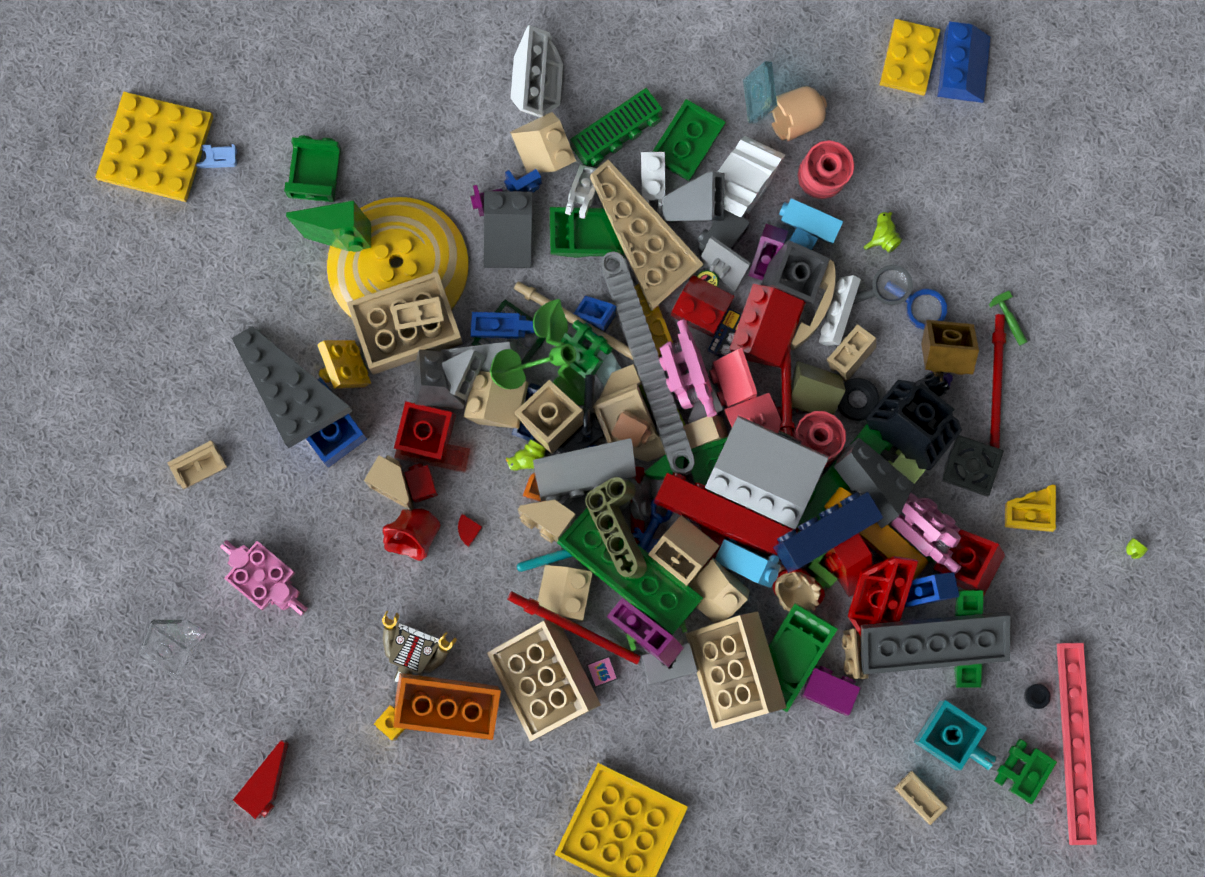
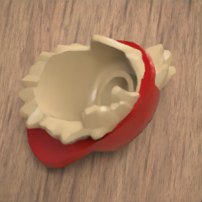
M781 565L778 577L773 583V591L779 598L780 605L783 606L784 610H788V612L794 603L808 611H814L825 597L824 588L804 568L801 567L788 573L786 568Z

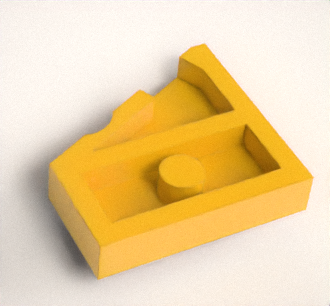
M1049 485L1040 491H1034L1026 494L1024 497L1007 501L1005 504V527L1054 532L1056 529V485Z

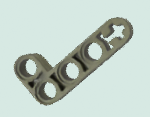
M614 477L587 494L586 506L619 574L629 578H640L645 574L647 565L619 508L634 497L635 485L629 480ZM621 484H623L624 490L622 494L619 495L618 488ZM602 496L603 504L599 507L598 499ZM612 517L614 520V524L609 529L608 521ZM621 539H623L624 547L620 551L618 548V543Z

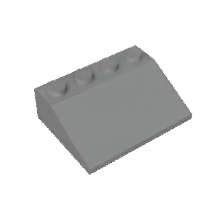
M738 415L705 488L796 529L829 457Z
M631 438L533 460L541 501H560V497L570 495V498L581 497L585 495V491L593 490L614 477L629 481L631 478L636 480Z

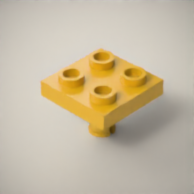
M324 340L317 344L326 366L320 369L319 377L325 383L332 382L334 389L361 388L371 384L368 370L363 363L360 349L355 340Z

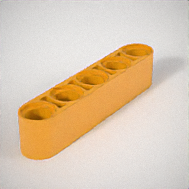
M839 487L824 506L827 510L836 504L840 508L842 506L840 501L852 494ZM876 522L859 532L863 541L884 560L893 556L917 559L918 564L913 580L918 577L928 564V560L888 525L881 529Z

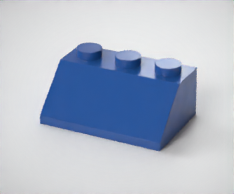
M949 21L946 27L937 97L984 102L991 37L973 24Z

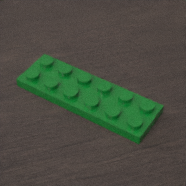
M588 508L584 510L557 541V544L672 636L703 600V597L661 566L639 545L638 547L647 565L645 574L640 578H629L620 575ZM608 521V527L610 529L613 526V524ZM621 539L618 543V548L620 551L624 547L623 539Z

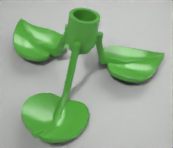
M552 300L542 305L533 318L535 334L538 337L546 338L548 344L557 346L551 349L549 357L521 365V358L517 352L511 349H504L499 351L493 358L490 376L499 387L509 390L516 389L522 386L526 380L524 368L550 361L555 366H561L558 370L559 377L555 378L553 383L575 404L584 406V378L570 367V363L576 359V349L571 344L560 342L565 333L568 332L567 319L561 306V300Z

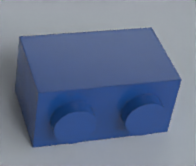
M954 572L912 580L904 608L959 597Z

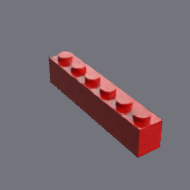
M675 472L672 475L666 474L654 501L655 504L682 515L768 556L773 554L778 556L773 548L779 544L777 539L794 530L786 525L782 526L776 523L775 520L765 515H758L752 509L741 504H734L726 497L708 492V489L703 484L696 482L693 485L686 482V477Z

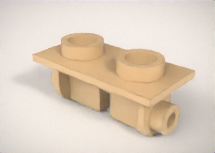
M856 629L845 630L842 637V647L845 650L846 658L844 661V671L848 678L868 679V674H863L860 656L861 636Z

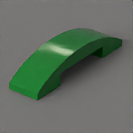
M958 590L959 597H956L955 616L983 614V590ZM982 664L954 666L956 688H981Z

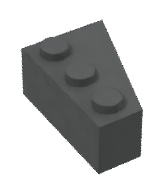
M860 438L855 440L841 452L834 465V468L852 491L856 489L860 495L866 492L870 494L884 517L877 522L881 529L900 516L914 487V483Z

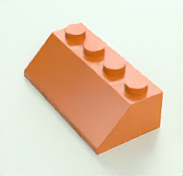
M399 673L393 727L493 740L501 690L495 685Z

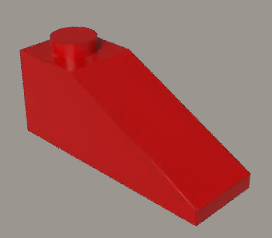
M280 740L233 799L237 805L254 819H260L261 816L266 818L275 807L272 803L277 796L289 745L285 740Z

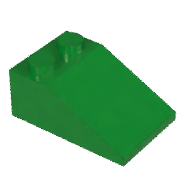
M355 201L286 212L288 220L306 239L352 252L371 248V222Z

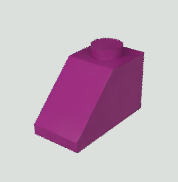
M769 224L765 225L748 276L763 281L769 262L785 243L788 234L787 230Z

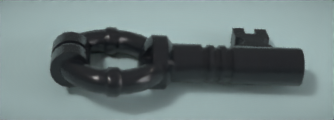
M590 374L585 375L584 407L582 408L584 412L582 433L587 438L593 434L592 415L595 413V408H593L595 375Z

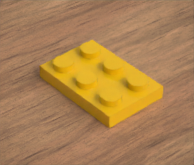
M895 19L879 85L924 96L940 29Z

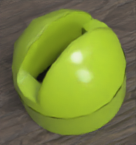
M1134 538L1126 546V553L1131 555L1133 559L1143 557L1148 551L1143 544Z

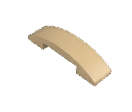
M829 260L819 286L826 290L811 325L800 324L790 346L793 351L803 345L814 334L830 306L836 278L835 265L832 260Z

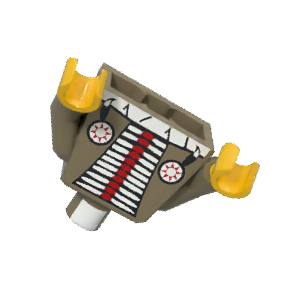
M388 611L385 612L382 618L385 656L389 658V663L399 666L394 681L398 682L399 673L412 674L414 672L423 676L424 673H431L444 664L451 647L457 641L456 638L449 643L445 638L447 632L438 639L400 623L396 626L399 614L396 613L394 620L388 618Z

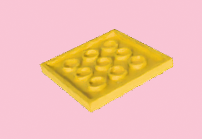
M123 92L95 178L99 181L187 202L197 171L196 164L200 161L203 152L201 150L202 145H205L214 117L213 114Z
M598 763L554 855L598 877H656L688 806Z

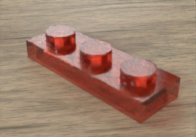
M448 444L440 460L396 449L394 458L466 473L471 450L470 448Z

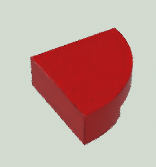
M461 514L458 521V533L463 543L469 548L481 531L482 526Z

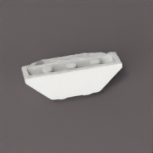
M529 25L514 56L511 100L520 111L542 117L560 106L563 62L551 41L550 32Z

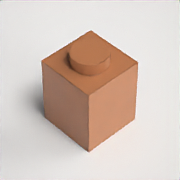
M624 411L621 413L611 435L620 440L631 438L632 445L638 448L642 443L646 445L650 439L652 431L649 429L652 424L628 411Z

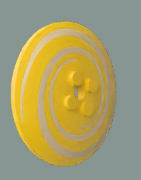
M390 197L373 201L360 208L371 222V248L352 252L330 246L327 259L328 281L336 301L349 317H351L347 302L437 271L451 310L459 301L466 286L469 261L467 248L459 229L443 211L418 199ZM394 257L403 259V264L399 268H394L390 265Z

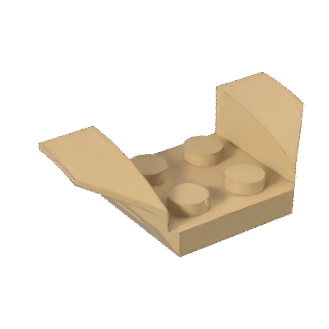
M634 364L611 373L600 398L596 401L593 408H595V413L608 443L620 441L611 433L621 413L624 411H628L651 423L652 425L649 430L652 431V434L647 444L642 443L638 448L633 446L634 458L649 462L664 456L666 453L638 385H641V381Z

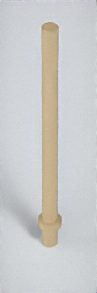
M519 281L514 287V290L523 294L526 300H533L541 306L551 301L536 292V288L532 286L529 288ZM562 307L568 322L573 324L574 321L579 320L583 324L587 323L592 327V331L598 336H603L613 349L633 360L627 345Z

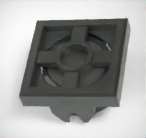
M958 435L948 454L942 481L988 497L990 496L1004 450Z

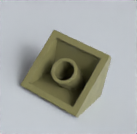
M797 361L791 382L792 408L806 413L825 411L834 415L845 393L842 377Z

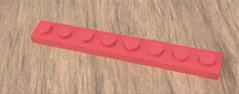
M1084 643L1057 644L1069 845H1097Z

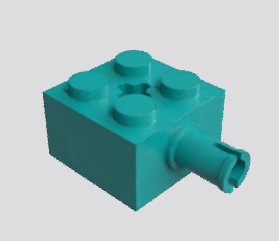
M946 700L938 702L914 740L915 744L954 770H962L969 758L985 767L986 770H989L993 766L991 763H995L997 758L978 746L979 741L988 728ZM953 730L952 736L954 740H947L948 735L946 731Z

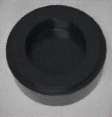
M1034 684L1026 689L1024 699L1029 707L1042 709L1049 704L1051 695L1044 685Z

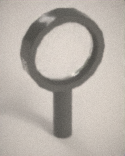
M884 266L875 274L872 288L856 293L853 304L875 296L883 304L891 306L901 304L907 300L912 292V277L902 266Z

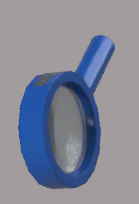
M890 280L884 288L899 298L903 297L907 292ZM922 289L913 295L910 294L905 301L907 303L906 315L909 321L915 327L922 330L925 328L926 320L944 321L946 317L947 304L945 299L934 290Z

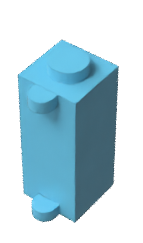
M792 198L789 203L784 202L779 215L783 216L781 222L794 228L799 227L832 245L843 221Z
M731 538L729 540L724 539L715 560L722 566L758 584L771 588L778 577L781 567L778 564L779 557L773 554L767 559L737 544L738 542Z

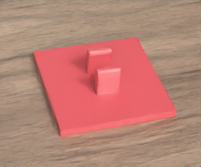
M770 393L724 410L731 427H733L739 415L776 433L780 430V423L782 421Z

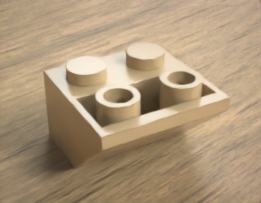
M556 500L520 505L518 508L521 522L531 530L535 526L540 530V536L551 544L553 541L557 542L576 520L575 513Z
M681 515L648 555L687 586L720 545Z

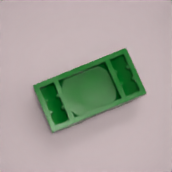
M566 207L549 208L550 254L580 258L589 256L604 257L609 252H617L623 258H627L604 208H588L585 219L580 218V208H574L571 215L565 214Z
M794 603L769 644V650L787 707L782 709L785 712H788L838 630L837 627L797 603Z

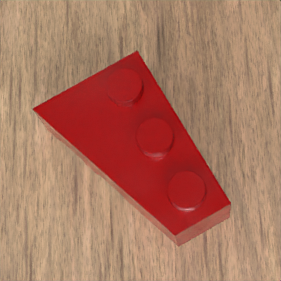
M858 533L829 550L824 555L825 561H823L827 571L835 574L844 591L850 597L854 595L860 572L872 566V554Z

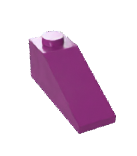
M623 598L607 615L609 620L667 667L671 665L684 649L675 637Z

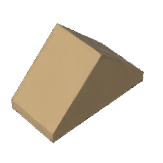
M720 416L704 417L683 426L691 449L729 436L723 418Z

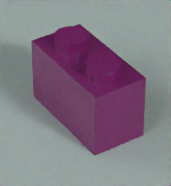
M819 666L818 669L814 668L807 679L801 697L849 716L860 691V687L855 685L856 681L846 676H842L841 679L832 676L833 671Z

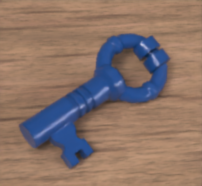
M655 498L651 501V520L644 533H641V530L635 527V533H632L633 537L639 541L638 545L645 551L659 524L667 522L673 516V512L670 510L666 512L664 517L657 513V504L654 503Z

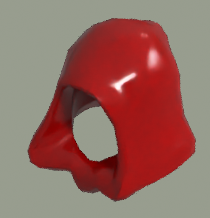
M422 508L413 510L402 509L399 517L394 522L383 526L384 548L388 552L408 555L415 560L423 561L428 556L429 548L439 531L440 522L428 510Z

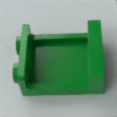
M301 135L299 138L292 137L293 152L289 181L285 182V194L288 198L334 202L341 155L339 142L332 138L316 140L305 135Z

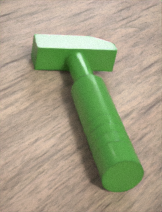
M1010 291L995 296L989 306L992 308L998 304L1000 305L1010 330L1018 345L1021 346L1028 341L1015 316L1009 311L1005 301L1012 298Z

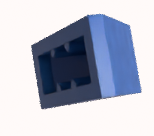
M584 296L573 314L606 332L616 316V306Z

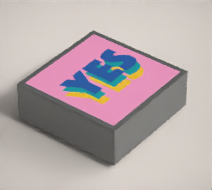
M610 656L586 664L595 688L618 680Z

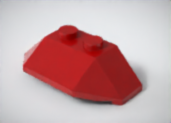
M893 556L860 572L848 612V618L860 636L861 625L900 621L918 564L917 559Z

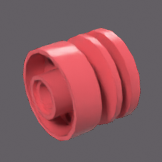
M828 140L817 143L810 149L799 165L797 174L799 185L805 193L813 198H832L842 190L853 175L854 161L852 154L839 142Z
M814 411L806 414L792 432V436L801 440L802 445L829 457L824 469L836 459L846 442V431L842 422L834 415L825 411Z

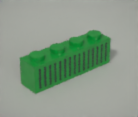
M645 88L570 139V146L585 166H597L604 160L605 155L610 152L612 154L618 152L627 140L633 141L648 126L650 128L656 126L661 121L663 109L649 90Z

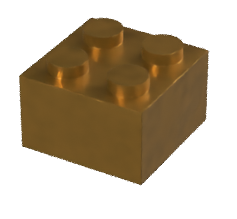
M926 320L921 342L925 370L951 372L958 375H973L979 353L974 324Z

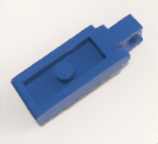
M472 312L471 337L519 339L525 338V334H535L533 321H526V316H521L520 313Z

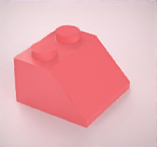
M742 348L712 363V370H709L712 383H717L720 392H717V397L721 406H725V409L756 398L758 393Z

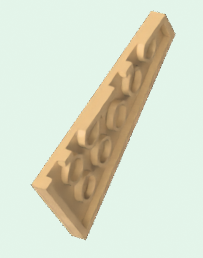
M608 159L591 173L590 179L652 311L704 264Z

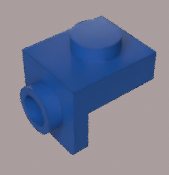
M537 169L518 180H515L510 170L505 172L506 180L504 184L509 192L534 193L540 188L539 185L542 184L541 175Z

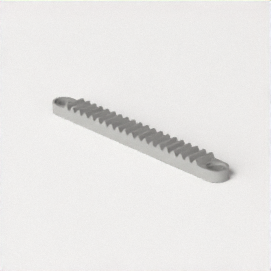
M609 252L602 258V272L612 301L616 306V312L671 470L683 476L687 475L693 470L695 462L683 423L677 411L673 395L667 386V378L660 364L658 352L625 259L617 252ZM612 259L617 260L620 263V267L617 270H610L606 266L607 262ZM678 457H686L689 460V466L685 469L678 468L675 464V460Z

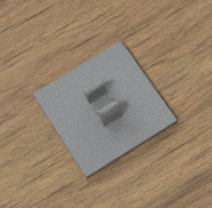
M713 236L710 237L700 257V261L704 264L702 266L704 269L714 272L718 279L735 291L751 264Z

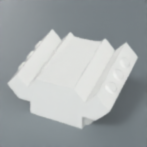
M744 136L718 170L720 173H725L724 209L739 217H742L746 212L749 214L772 182L773 176L784 159L785 154Z

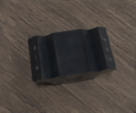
M897 380L866 418L870 430L879 431L882 440H886L905 455L906 459L916 460L918 468L924 470H931L962 432L959 420L953 416V411L955 410L924 384L920 383L919 386H915L910 381Z

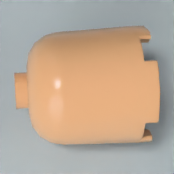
M809 86L800 87L772 97L767 103L768 114L773 113L775 120L771 125L782 141L787 139L788 142L817 129L825 120L826 99Z

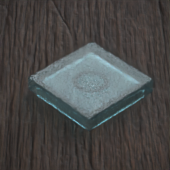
M764 61L743 79L748 123H757L777 107L772 62Z

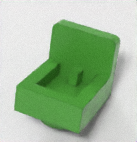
M824 553L807 563L809 567L806 570L823 588L829 589L837 578L818 564L826 554Z

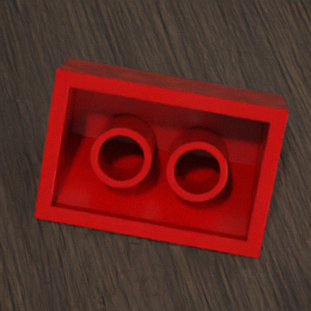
M753 284L729 349L733 352L742 348L746 361L782 368L806 302L774 287Z

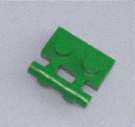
M576 320L572 324V327L577 330L575 335L565 333L560 342L571 344L576 349L577 356L575 361L570 363V367L585 378V375L588 374L595 375L604 362L597 356L598 353L602 351L608 355L613 347L607 343L608 341L603 336L595 334L592 331V327L587 323L583 324L581 321ZM585 338L592 343L590 348L582 343Z
M1019 739L1016 745L1011 746L1008 751L1010 755L1004 765H1000L998 768V775L994 782L1003 786L1007 778L1010 779L1013 783L1008 791L1025 802L1033 804L1057 761L1037 748H1033L1030 755L1026 754L1023 751L1028 743ZM1019 759L1024 762V765L1020 772L1016 774L1012 769Z

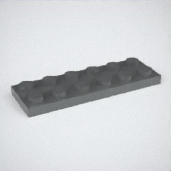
M1008 612L861 625L863 674L1010 661V614Z

